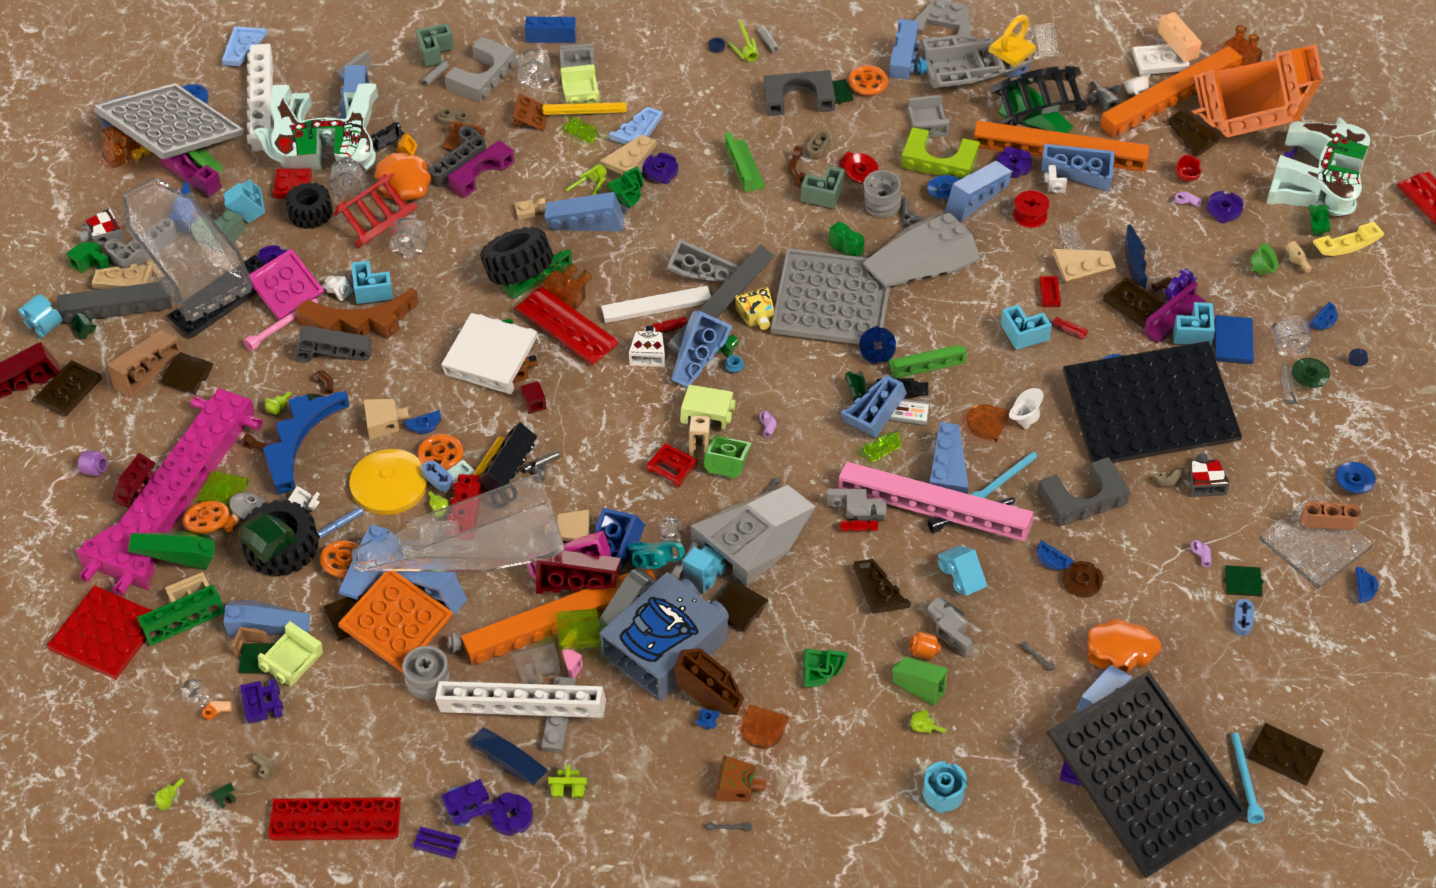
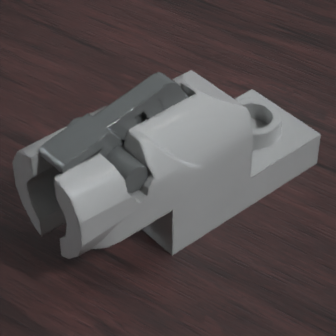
M827 488V506L846 507V518L867 521L886 520V500L867 499L866 489Z
M937 597L927 608V614L936 622L935 634L966 658L971 654L973 642L967 635H964L968 625V621L963 617L964 612L944 599Z

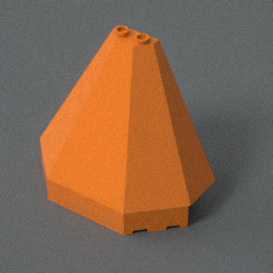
M1317 44L1275 53L1276 59L1219 71L1213 69L1194 75L1200 109L1192 110V112L1198 114L1212 127L1223 132L1222 134L1226 137L1299 121L1323 81Z

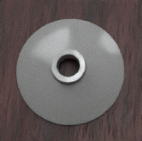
M242 492L235 494L230 499L229 507L237 517L244 519L248 513H252L255 507H261V504L266 501L256 494Z

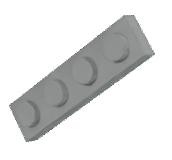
M556 676L554 685L576 686V678ZM547 716L541 746L542 751L563 753L570 717Z

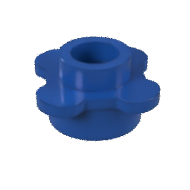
M706 708L700 709V716L696 720V724L704 729L715 728L719 712L716 710L709 711Z

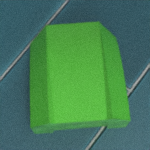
M714 435L705 452L704 467L710 474L724 475L734 479L742 473L752 443Z

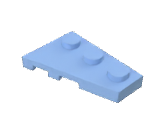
M234 26L222 58L223 65L240 66L247 58V52H250V45H258L268 34L267 29Z
M647 107L635 115L628 124H622L618 131L611 132L609 139L626 145L640 135L649 137L663 118V112Z

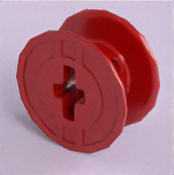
M1033 190L1023 191L1015 198L1013 218L1019 225L1026 228L1040 227L1048 219L1047 210L1049 209L1050 202L1041 192Z

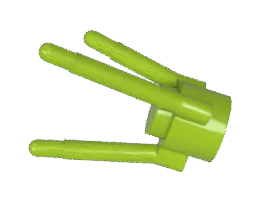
M739 20L738 22L748 45L744 46L743 53L731 42H728V45L741 56L742 60L753 62L759 57L754 38H752L751 44L742 21Z
M597 164L592 169L579 176L581 179L570 185L565 191H570L590 178L593 182L599 181L592 195H596L602 183L606 181L604 177L607 174L606 169L601 164Z

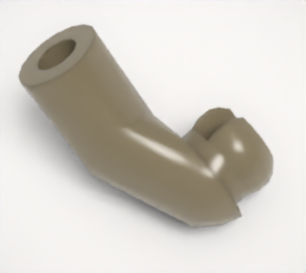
M1175 469L1170 476H1166L1165 473H1159L1156 476V483L1161 487L1175 486L1183 476V472L1180 469Z
M256 752L252 760L261 766L258 774L263 779H269L274 773V762L262 753Z

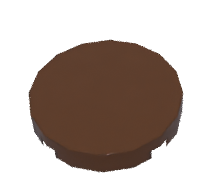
M1074 562L1069 568L1064 570V587L1069 593L1077 597H1092L1102 588V572L1090 562Z

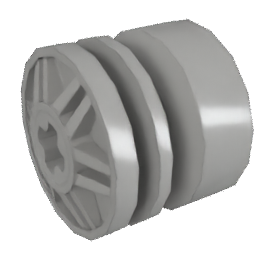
M887 170L870 173L863 183L865 209L869 214L880 218L896 214L901 207L900 178L895 173Z

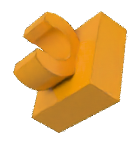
M408 133L403 134L400 142L397 143L398 148L395 151L397 153L405 152L408 155H414L417 143Z

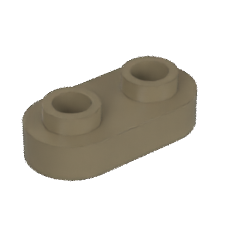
M443 109L438 113L439 123L444 126H449L450 122L454 120L462 122V125L464 122L467 125L469 123L472 124L471 115L467 112Z
M825 130L816 131L806 146V154L811 158L821 157L831 142V134Z

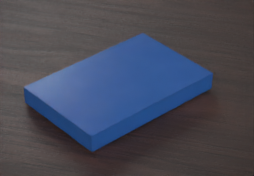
M1215 315V360L1253 364V318Z

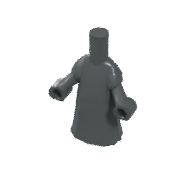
M1095 80L1090 83L1094 90L1089 94V101L1094 102L1097 98L1104 112L1122 103L1121 100L1111 93H1120L1119 85L1100 87Z

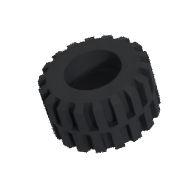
M301 183L299 186H294L293 190H290L288 195H286L289 219L294 225L297 224V227H304V229L311 227L313 229L316 226L320 227L323 223H327L328 219L332 217L333 209L330 193L322 184Z

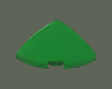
M636 166L624 172L621 177L609 182L606 187L610 192H615L617 200L630 209L641 198L642 193L640 192L644 182L642 174Z
M806 648L803 655V686L813 688L827 684L830 679L835 675L837 676L843 669L848 652L829 649L821 651Z

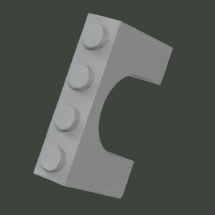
M480 37L472 46L473 57L475 60L488 64L492 68L484 73L474 74L453 67L445 76L447 90L480 103L517 62L515 49L484 37Z

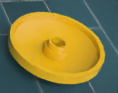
M384 449L373 452L361 459L351 472L349 485L352 497L361 508L374 514L393 515L407 511L422 499L427 490L428 480L424 478L422 473L423 464L415 455L404 450Z

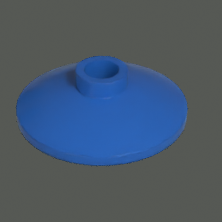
M951 175L935 177L927 185L928 193L935 198L947 199L949 198L953 183L960 179Z
M1347 462L1342 464L1336 472L1338 484L1344 490L1354 494L1369 492L1376 482L1374 472L1363 463Z

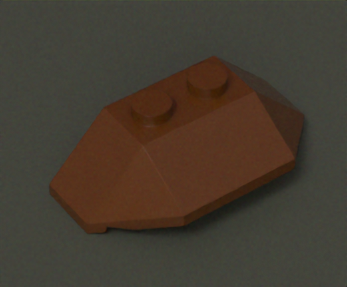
M701 648L681 650L674 664L677 686L706 709L737 715L744 697L739 692L731 672Z

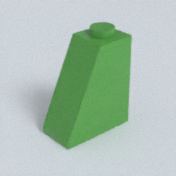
M904 657L901 662H897L892 669V682L927 703L935 706L945 693L948 669L909 657Z

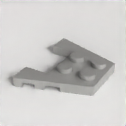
M933 0L914 20L919 21L918 34L920 35L923 34L926 24L959 30L957 36H960V38L968 39L971 36L967 4L947 0Z

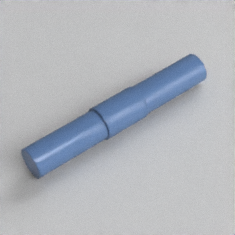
M359 507L317 531L318 538H323L363 514L362 509Z

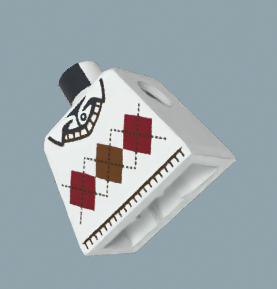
M646 326L644 331H637L635 333L629 351L630 366L665 367L662 333L655 332L653 326Z

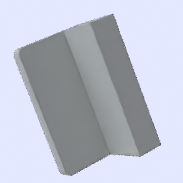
M366 50L362 54L357 55L345 65H366L368 70L372 67L370 51ZM345 65L336 71L337 77L341 79L342 72H345Z

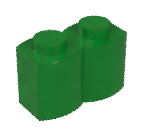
M840 221L829 228V244L832 248L841 251L847 256L861 257L864 254L865 239L860 233L851 230L848 225Z

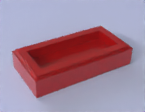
M1039 276L1042 307H1060L1061 299L1058 276Z

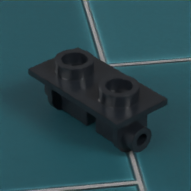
M393 122L386 127V131L382 129L371 135L370 138L375 150L383 149L399 140L405 134L400 130L402 128L400 122Z

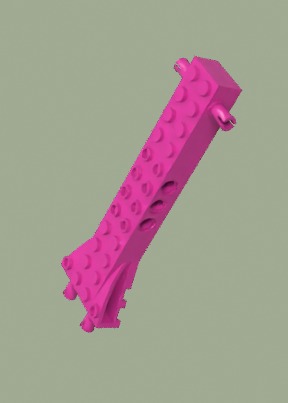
M221 388L216 390L210 400H205L196 395L192 398L191 407L202 411L119 523L107 528L94 538L86 540L83 546L76 550L81 565L85 566L78 574L81 580L90 582L96 571L119 579L112 588L118 595L120 593L123 596L131 584L149 591L150 579L154 575V566L158 559L128 552L130 534L171 531L244 428L247 426L259 431L262 427L263 420L253 417L255 413L251 399Z

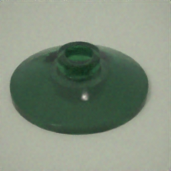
M1302 358L1296 361L1292 367L1293 378L1305 387H1321L1330 378L1329 368L1318 359Z

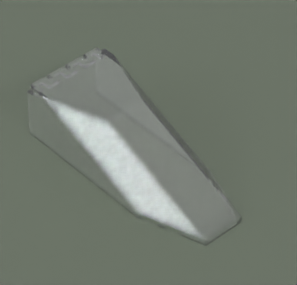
M155 177L122 193L123 205L125 207V226L186 321L191 320L193 322L203 317L204 312L209 314L219 309L220 304L225 306L236 300L237 295L242 297L252 292L253 283L240 251L191 193L188 192L185 195L181 193L179 188L172 189L166 182Z
M537 473L405 522L406 529L394 535L390 530L386 532L388 538L376 544L373 540H370L353 549L352 561L355 571L490 572L556 556L564 550V544L557 519L554 517L555 513L541 477Z

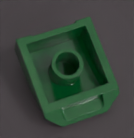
M260 512L240 526V540L263 563L296 541L294 531L279 518L270 514Z

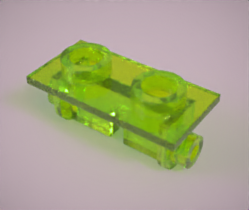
M567 115L569 123H565L563 127L565 132L575 137L580 132L578 138L587 143H593L595 140L594 136L600 137L595 126L589 123L586 125L581 119L577 117L572 118Z
M899 430L888 432L885 436L879 438L878 441L864 445L862 452L864 455H869L870 463L902 447Z

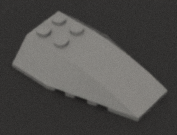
M954 35L922 39L923 57L927 61V74L933 88L964 85L992 79L1031 65L1033 60L1031 56H1028L1016 67L1010 65L989 52V46L996 41L992 37H986L984 40L976 39L975 36H969L968 39H964Z
M948 212L935 214L908 226L864 261L863 265L885 287L907 283L911 279L915 281L922 280L923 277L929 275L936 277L939 276V273H954L979 261L980 256L972 233Z

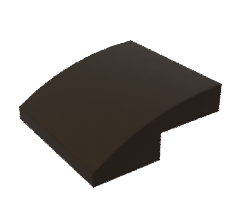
M179 352L167 368L161 382L196 395L202 380H207L213 363Z
M735 580L717 602L722 604L729 614L728 622L746 632L754 618L759 617L769 600Z

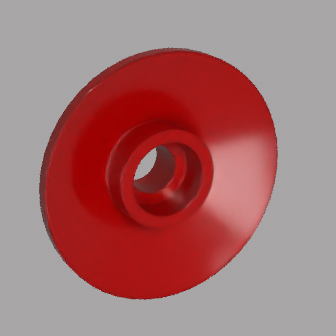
M864 153L852 154L845 162L846 174L857 183L863 184L865 178L870 173L879 171L877 162L871 156Z

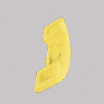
M1375 222L1359 226L1357 232L1331 239L1328 235L1313 240V243L1323 255L1337 256L1362 249L1383 237L1384 233Z

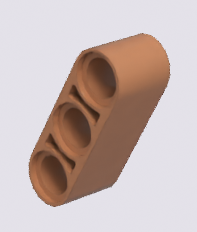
M1312 501L1304 505L1300 521L1304 526L1310 528L1354 530L1358 526L1362 511L1359 506L1354 504Z

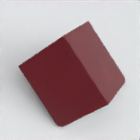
M539 381L521 386L522 400L528 414L546 409V398Z

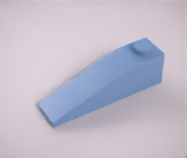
M693 311L685 329L671 380L685 387L691 385L702 372L705 365L713 359L715 353L726 343L732 325L701 311Z

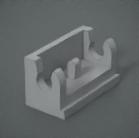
M593 44L559 46L561 68L594 64Z

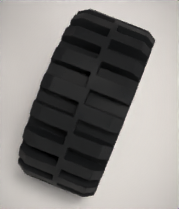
M535 227L514 229L511 232L497 236L483 247L480 254L489 280L496 285H512L529 278L531 279L535 275L542 273L544 269H547L553 260V252L545 232Z
M273 500L272 503L265 502L261 504V507H255L251 514H247L242 524L260 512L270 514L279 518L294 531L296 541L286 546L264 563L241 541L243 553L248 564L253 566V569L260 572L262 570L263 574L269 576L270 574L274 576H280V574L290 575L295 570L296 572L300 571L303 565L307 566L311 562L310 558L313 559L319 545L316 525L309 510L303 506L301 507V504L291 503L289 500H283V502Z

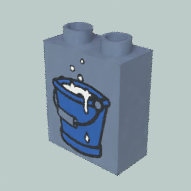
M666 572L600 632L601 655L662 701L677 687L674 664L680 651L683 649L701 648L711 656L728 640L729 614L719 602L712 600L708 603L700 597L697 588L691 581L686 578H682L679 581Z

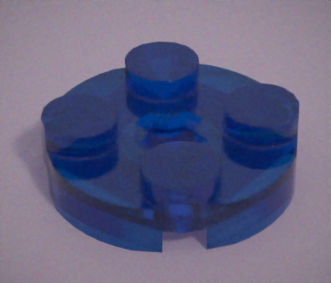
M875 326L863 333L860 338L859 349L862 357L871 364H884L893 358L896 352V340L889 330ZM880 341L883 348L881 350L879 348L874 350L873 343Z

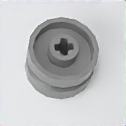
M421 646L411 650L405 656L402 668L407 690L411 695L419 699L428 700L436 698L439 681L450 682L445 654L436 647Z

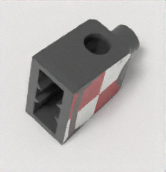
M1205 453L1198 454L1196 460L1191 462L1189 470V496L1227 495L1230 483L1220 461L1217 459L1208 460Z

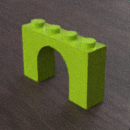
M912 127L902 153L901 168L937 176L951 175L960 180L972 173L978 157L980 142L963 138L960 148L954 156L936 158L926 151L929 131Z

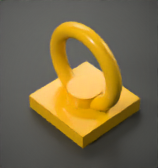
M1023 14L1015 17L1007 26L1003 36L989 46V52L1014 67L1035 52L1036 45L1024 39L1029 26L1028 17ZM1020 22H1022V27L1020 29L1019 34L1017 35L1016 33L1012 32L1014 28Z

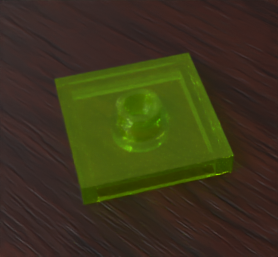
M211 471L197 499V503L218 501L225 504L229 511L232 512L229 507L230 499L235 494L245 491L249 483L248 478Z
M597 609L556 612L559 650L601 647Z

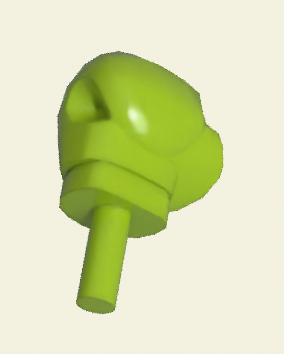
M288 391L283 396L277 395L273 399L266 398L264 401L265 411L272 415L280 414L288 404L287 398L291 395V392Z
M432 491L428 492L431 498L429 504L436 517L448 515L451 511L450 501L442 498L440 495L435 496Z
M927 710L913 713L910 725L914 731L931 734L932 730L944 734L946 732L945 728L934 725L935 720L929 717Z
M180 778L174 786L168 784L167 787L162 788L156 793L154 800L160 810H168L171 807L173 799L178 795L177 789L185 782L184 779Z

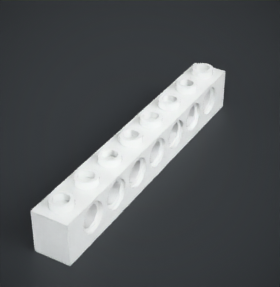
M270 44L250 45V52H247L248 63L250 62V64H247L248 74H250L247 75V82L250 87H247V94L250 97L247 99L248 109H250L247 110L248 121H250L247 122L248 133H250L247 134L248 145L251 144L252 151L264 150L261 142L254 134L255 129L270 128L273 131V115L270 110L271 85H273V56Z
M439 681L435 698L440 712L603 718L606 705V697L602 686Z

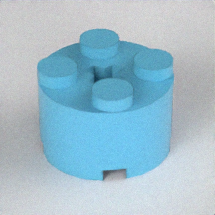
M37 294L20 307L18 312L25 318L24 323L29 329L35 328L38 336L43 338L63 320L56 309L53 310L50 306L52 304L44 296Z
M946 761L936 762L929 766L924 776L922 794L925 802L936 812L952 811L963 803L967 786V777L964 770L959 765L954 763L953 765L948 764Z

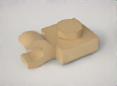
M538 199L535 203L532 200L515 203L518 220L533 218L535 213H544L546 209L545 199Z

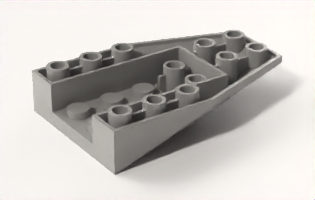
M787 484L734 504L691 525V541L698 542L701 549L707 545L716 550L733 564V575L747 586L789 553L814 512L815 506Z

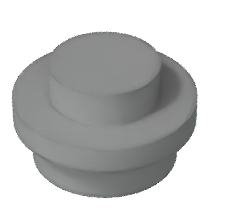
M455 632L451 633V637H447V648L451 649L452 653L461 651V635Z

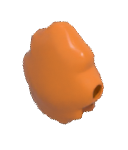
M405 152L391 153L376 165L374 175L376 179L384 174L388 176L393 173L395 175L389 182L404 202L420 199L426 195L428 186L431 183V175L427 172L426 162L419 156L408 155ZM383 185L378 188L383 198L393 199Z
M1122 619L1098 623L1088 631L1089 662L1099 669L1106 670L1112 665L1114 668L1127 673L1134 668H1143L1148 666L1162 649L1159 638L1153 635L1148 628L1142 625L1131 624Z

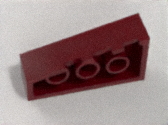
M542 548L536 560V594H543L544 591L556 593L568 589L580 591L581 588H589L590 590L615 588L620 577L621 558Z

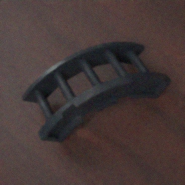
M1058 66L1042 68L1020 74L1021 78L1012 81L1008 78L990 86L991 93L1002 97L1008 118L1001 121V124L1017 126L1021 121L1046 113L1085 111L1086 107L1092 105L1091 101L1081 99L1075 80L1081 74L1080 68L1074 66H1065V69H1059ZM1063 80L1069 82L1075 100L1068 99ZM1045 81H1056L1062 101L1051 103ZM1032 83L1038 84L1045 105L1032 107L1026 89L1027 85ZM1018 88L1026 110L1014 115L1008 93Z

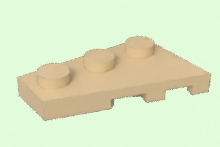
M640 135L600 160V164L620 174L636 166L639 168L657 146V140Z
M1053 249L1052 251L1065 284L1109 272L1116 268L1110 251Z
M149 261L146 265L140 266L130 264V267L122 269L112 267L96 270L91 283L92 287L108 289L149 283L155 267L154 261Z

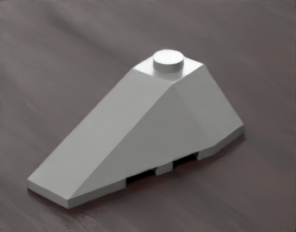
M681 239L675 245L667 264V269L682 276L724 283L740 267Z

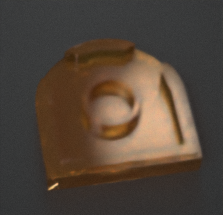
M988 404L977 405L968 412L966 424L972 434L998 442L1010 411Z
M750 704L742 722V736L752 747L759 749L771 748L781 740L789 722V716Z

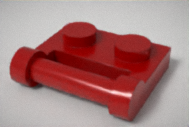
M665 443L648 462L646 470L650 473L655 472L672 481L673 485L680 487L684 479L697 465V459ZM661 463L678 472V474L675 475L661 468L658 464Z

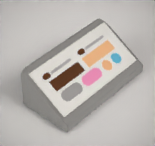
M903 399L889 421L927 426L930 403Z

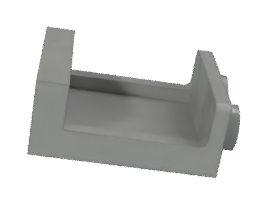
M942 95L908 99V114L912 127L928 130L929 138L949 136L950 120L949 118L946 119L943 110Z

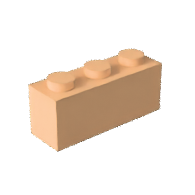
M1175 12L1161 16L1158 33L1183 62L1199 58L1202 42Z

